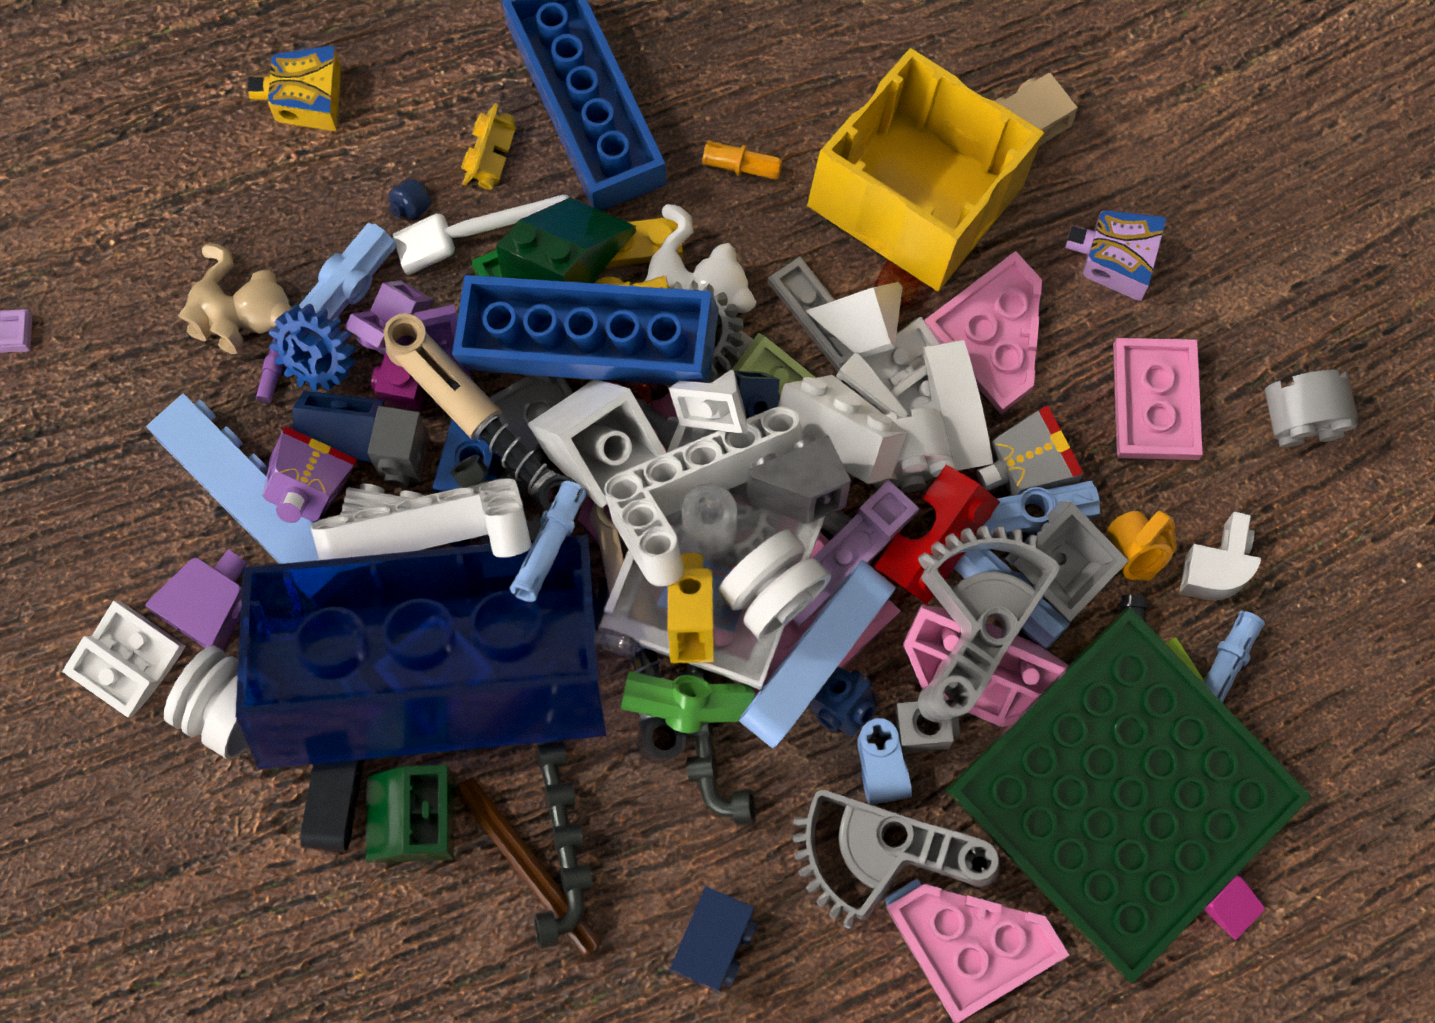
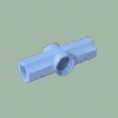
M368 222L342 254L336 253L325 262L318 276L319 282L300 303V308L302 309L307 304H312L315 313L325 308L328 311L327 318L330 321L338 318L349 303L354 305L366 295L372 283V275L397 247L395 240L375 223L371 224Z
M1092 481L1050 489L1032 487L1019 495L998 498L1000 503L984 526H988L991 536H993V532L998 526H1004L1007 535H1010L1015 529H1020L1027 534H1037V532L1042 531V526L1049 522L1047 518L1048 513L1060 501L1073 502L1088 519L1098 518L1101 513L1097 488L1093 485ZM1028 504L1038 505L1042 508L1044 516L1040 518L1030 516L1026 512L1025 506Z
M989 549L966 551L954 567L964 579L982 572H1002L1015 576L1031 586V583L1020 572L1012 571ZM1041 598L1020 630L1034 643L1047 650L1069 627L1070 623Z

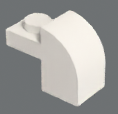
M1238 512L1232 513L1224 524L1221 549L1197 544L1191 547L1185 555L1179 595L1217 601L1235 595L1256 573L1261 558L1249 556L1254 541V530L1248 529L1251 515Z

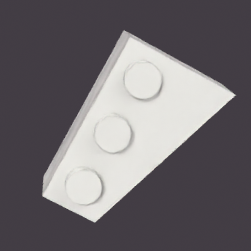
M833 375L818 378L805 377L802 381L784 384L777 407H789L798 412L803 439L816 437V440L829 435L846 472L867 484L892 478L907 433L905 430Z

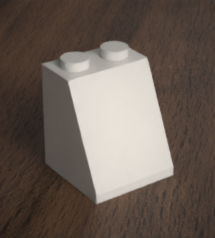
M592 380L528 423L548 459L567 477H570L582 486L581 490L585 489L587 495L600 507L608 504L604 487L609 478L666 453L631 390L602 380Z

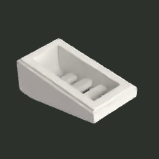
M857 352L839 369L836 378L881 413L886 415L897 412L898 419L908 417L909 414Z

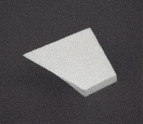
M899 282L873 287L806 310L805 312L853 353L857 352L862 358L895 348L902 286Z

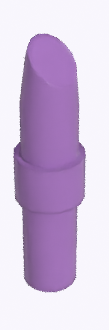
M271 349L268 356L265 357L261 370L263 374L255 397L256 400L262 403H271L278 377H281L284 364H275L274 360L279 357V353Z

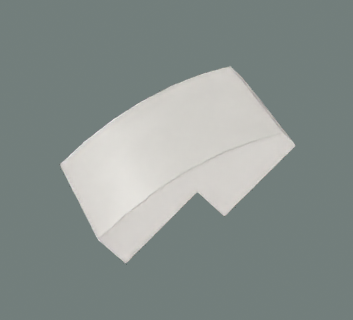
M922 317L916 318L897 332L895 348L863 358L909 414L908 417H912L910 409H933L923 347L940 343Z
M113 601L93 635L82 638L62 672L130 718L153 694L178 660L186 645L122 601Z

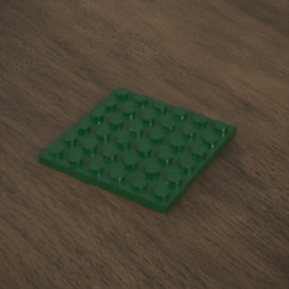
M1131 607L1126 608L945 789L955 802L1122 977L1132 984L1312 797Z

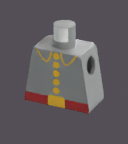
M1049 406L1041 408L998 436L991 445L993 464L976 470L979 484L987 491L1005 485L1010 496L1022 494L1025 490L1032 487L1050 489L1080 482L1084 474Z

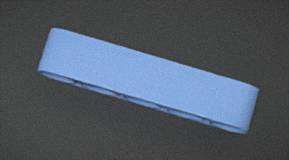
M861 560L813 620L738 721L771 748H774L792 728L891 596L896 586L864 560Z

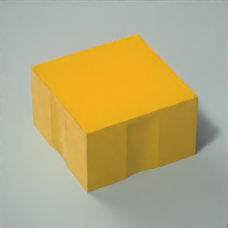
M909 48L878 84L871 99L862 108L854 112L820 150L807 206L939 292L1023 188L1044 132L999 103L975 93L962 83L958 77L912 48Z

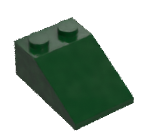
M569 197L520 219L496 245L502 278L592 283L634 235L636 226Z

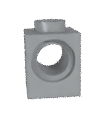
M918 702L897 703L894 716L902 753L949 750L954 742L953 737H959L958 716L937 722L939 732L934 735H925L919 731L916 724L918 719L924 717L919 710Z

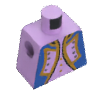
M1105 210L1100 213L1094 231L1072 225L1065 248L1087 254L1082 273L1086 278L1130 298L1142 301L1149 286L1166 218Z

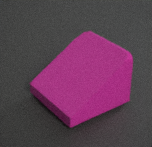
M1236 875L1206 906L1204 911L1234 940H1237L1265 910V907L1239 875Z

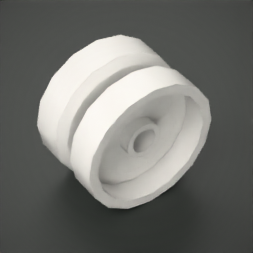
M785 529L759 545L729 573L718 589V594L732 610L748 608L744 624L758 640L765 639L774 634L799 615L824 590L831 579V574L817 559L801 561L805 545L791 530Z

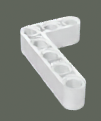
M781 406L769 409L746 419L748 430L744 433L717 431L609 478L605 483L604 491L613 524L643 575L651 584L656 586L671 585L677 582L684 572L676 534L665 517L747 482L748 469L753 468L752 464L759 458L768 454H776L778 457L792 451V447L797 442L803 440L798 412L793 408Z
M510 478L492 480L471 485L467 488H457L319 520L310 527L320 566L326 570L352 566L489 534L493 555L496 557H510L522 554L532 546L516 481Z

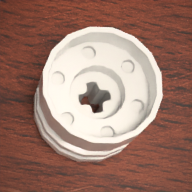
M215 645L206 647L191 660L175 682L164 708V721L176 729L182 728V732L191 738L201 734L203 745L224 758L231 760L237 758L249 747L267 722L278 696V684L252 667L241 672V662L233 656L227 657V654Z

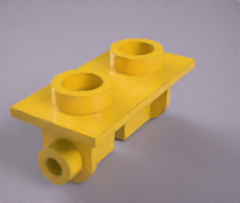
M497 103L491 107L486 115L480 113L476 120L472 135L477 136L474 148H468L463 159L461 169L465 170L466 174L462 185L466 186L472 178L479 180L478 185L480 187L491 190L500 181L506 157L494 153L493 150L495 148L507 153L517 127L514 124L515 118L506 113H502L500 116L495 115L499 105Z

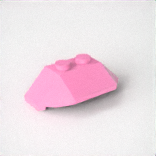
M921 605L903 643L922 690L930 684L962 635L960 627L945 608ZM986 622L987 633L991 637L999 639L1002 629ZM1016 635L1004 653L985 690L968 713L1000 727L1009 726L1069 665L1038 644Z

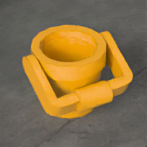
M1160 510L1150 520L1139 511L1125 513L1117 517L1107 529L1110 542L1129 560L1121 568V571L1130 580H1152L1169 563L1176 550L1174 518Z

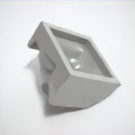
M1060 501L1048 513L1047 518L1049 522L1042 526V531L1037 532L1038 543L1036 548L1050 556L1059 565L1057 575L1043 596L1064 618L1071 622L1129 560L1073 502ZM1010 553L1005 558L1033 586L1036 585L1042 576V571L1015 554Z

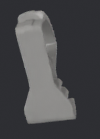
M986 525L978 528L976 536L970 528H966L961 532V541L952 533L945 538L946 547L942 543L936 542L931 546L933 556L924 552L918 557L921 566L924 568L921 576L923 582L957 623L962 634L930 684L921 691L918 697L919 710L926 719L932 722H942L968 713L973 708L989 683L1004 653L1059 571L1058 563L1036 548L1038 543L1037 536L1031 535L1023 543V535L1020 529L1013 530L1007 539L1004 526L996 527L993 536H991V532ZM994 549L1012 553L1027 560L1042 571V576L1034 588H1032L1021 579L1010 574L982 572L965 578L951 589L939 574L938 567L948 558L962 552ZM988 617H993L1000 622L1002 634L999 639L993 638L987 633L986 620Z
M819 790L815 793L808 818H794V824L800 828H806V833L793 835V842L800 845L806 844L807 848L795 852V859L797 861L809 860L810 862L809 865L799 870V874L803 878L815 875L816 879L806 887L808 892L815 893L823 889L825 892L818 898L817 904L820 907H825L833 900L836 904L830 910L829 916L836 920L846 911L848 915L844 920V927L847 929H851L857 919L865 920L871 915L906 865H915L966 882L977 888L991 886L996 882L1000 874L997 852L991 844L984 840L923 823L826 790ZM824 801L845 807L839 828V845L842 857L852 874L863 884L874 889L859 910L849 906L835 894L819 866L815 847V831L819 812ZM898 825L907 830V839L900 847H889L884 842V834L891 826ZM977 857H983L987 861L986 869L981 868L982 872L975 871L972 868L973 859L978 861Z

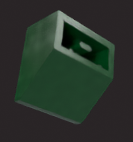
M448 765L403 766L367 776V863L454 860V774Z

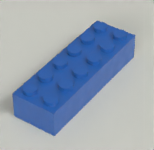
M501 0L509 31L590 205L603 211L667 185L666 163L588 1Z
M464 275L452 355L465 370L660 385H674L680 380L709 383L719 307L711 291Z

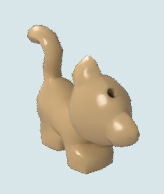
M206 243L202 247L203 256L217 259L218 262L206 272L201 281L192 285L187 303L178 316L189 322L187 333L192 337L206 341L215 333L221 336L218 342V346L230 354H237L244 346L243 336L238 331L240 328H247L259 334L268 332L276 326L274 321L292 307L289 305V300L283 288L276 283L275 274L269 269L253 273L251 280L238 289L233 296L225 295L218 283L234 266L232 252L219 244Z

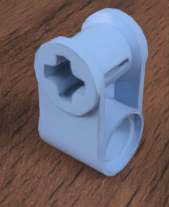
M875 718L868 721L863 726L857 739L862 766L863 786L868 804L875 805L912 798L909 773L906 762L903 759L896 727L890 721L883 718ZM873 731H878L880 737L888 738L882 750H877L876 744H868L867 742L871 738Z

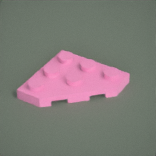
M1016 251L924 320L940 344L958 340L965 341L978 389L1000 414H1003L1029 394L1034 387L1035 380L1034 368L1042 279Z
M926 884L886 907V910L954 1023L962 1021L1069 956L1050 922L1043 915L1031 912L1026 913L1004 907L998 903L968 895L966 897Z

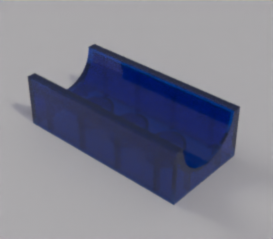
M589 536L565 537L542 583L538 596L533 602L521 600L516 597L517 592L512 593L510 591L511 584L518 575L529 550L515 556L496 557L493 555L491 544L243 567L235 717L258 769L606 736L595 618L597 589Z

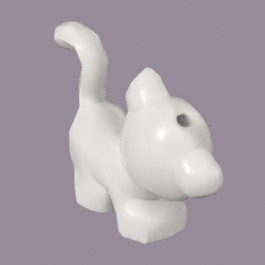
M665 205L662 208L663 217L678 223L677 230L666 237L661 248L652 256L645 281L666 275L670 289H674V284L677 281L681 283L683 289L689 290V285L694 280L698 283L700 291L710 283L714 288V296L724 292L728 297L727 305L735 304L738 308V313L751 311L756 305V300L748 289V280L742 266L736 261L735 248L730 243L719 245L713 249L709 258L703 259L696 266L694 273L688 272L677 250L693 233L692 216L680 206Z

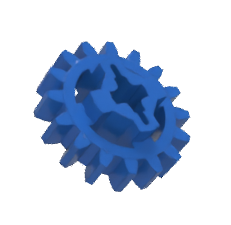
M307 304L302 309L299 305H295L274 321L276 326L269 331V334L276 339L269 345V348L279 353V357L274 362L275 364H284L287 367L284 373L286 377H290L292 374L297 376V385L299 387L309 382L312 391L316 392L322 386L328 391L336 384L341 383L350 374L348 370L355 365V361L349 356L356 349L354 346L346 344L345 341L351 334L349 331L341 332L338 326L341 322L339 318L333 321L327 318V309L323 308L318 313H315L312 304Z

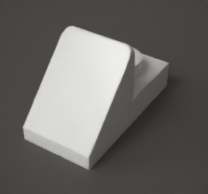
M729 370L711 384L680 380L669 388L680 426L744 433L748 430L745 409L734 370Z

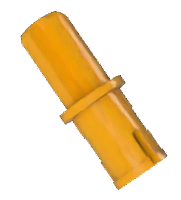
M708 140L703 152V165L734 171L736 176H741L745 172L766 178L778 179L782 168V160L778 157L748 151L747 145H742L740 148Z

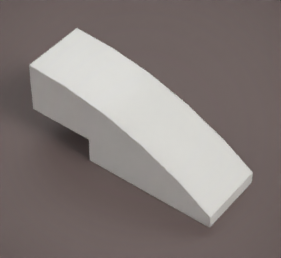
M958 340L923 347L933 409L941 412L945 422L955 470L959 471L993 464L983 407L965 341Z

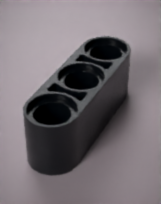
M331 725L321 726L302 821L300 839L302 848L341 853L348 851L367 750V730Z

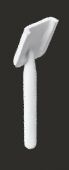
M560 195L465 220L449 227L446 218L442 214H434L393 233L402 268L409 276L450 257L455 251L452 238L471 236L516 224L520 219L563 201L570 196Z

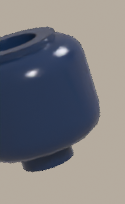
M405 179L390 190L388 197L389 207L396 217L403 215L409 220H415L431 206V196L426 186L415 179Z

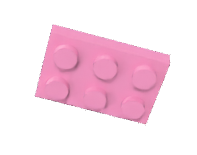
M1116 338L1113 343L1117 458L1199 460L1202 456L1197 340Z

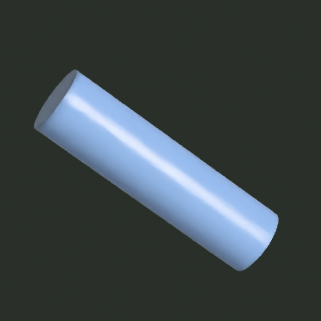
M915 879L883 899L888 906L922 885L918 879Z

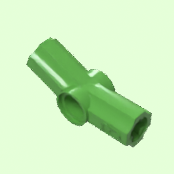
M629 671L620 709L663 718L668 726L676 731L694 733L701 730L703 723L739 722V718L754 699L755 692L752 686L747 684H709L704 679L694 675H682L672 681Z

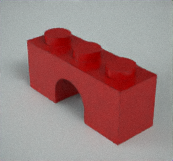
M945 465L922 498L936 511V520L930 532L917 540H909L897 533L874 566L876 570L926 605L929 604L934 594L921 578L924 568L921 566L918 557L924 552L933 556L931 546L936 542H940L946 547L945 538L952 533L961 541V532L966 528H970L976 536L978 528L984 526L1000 503L998 499L979 483L948 465ZM966 552L948 558L938 567V572L944 580H946Z

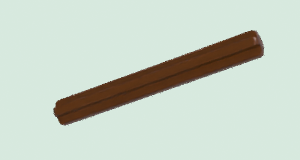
M472 777L465 780L456 788V794L546 910H552L555 919L562 917L568 909L567 898L564 892L477 781ZM582 918L580 924L573 931L566 933L567 937L584 957L592 954L601 945V940L584 918Z

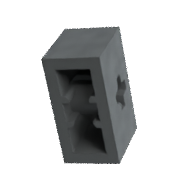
M382 406L377 408L367 453L380 479L384 480V483L397 488H407L409 484L421 486L431 439L420 413Z

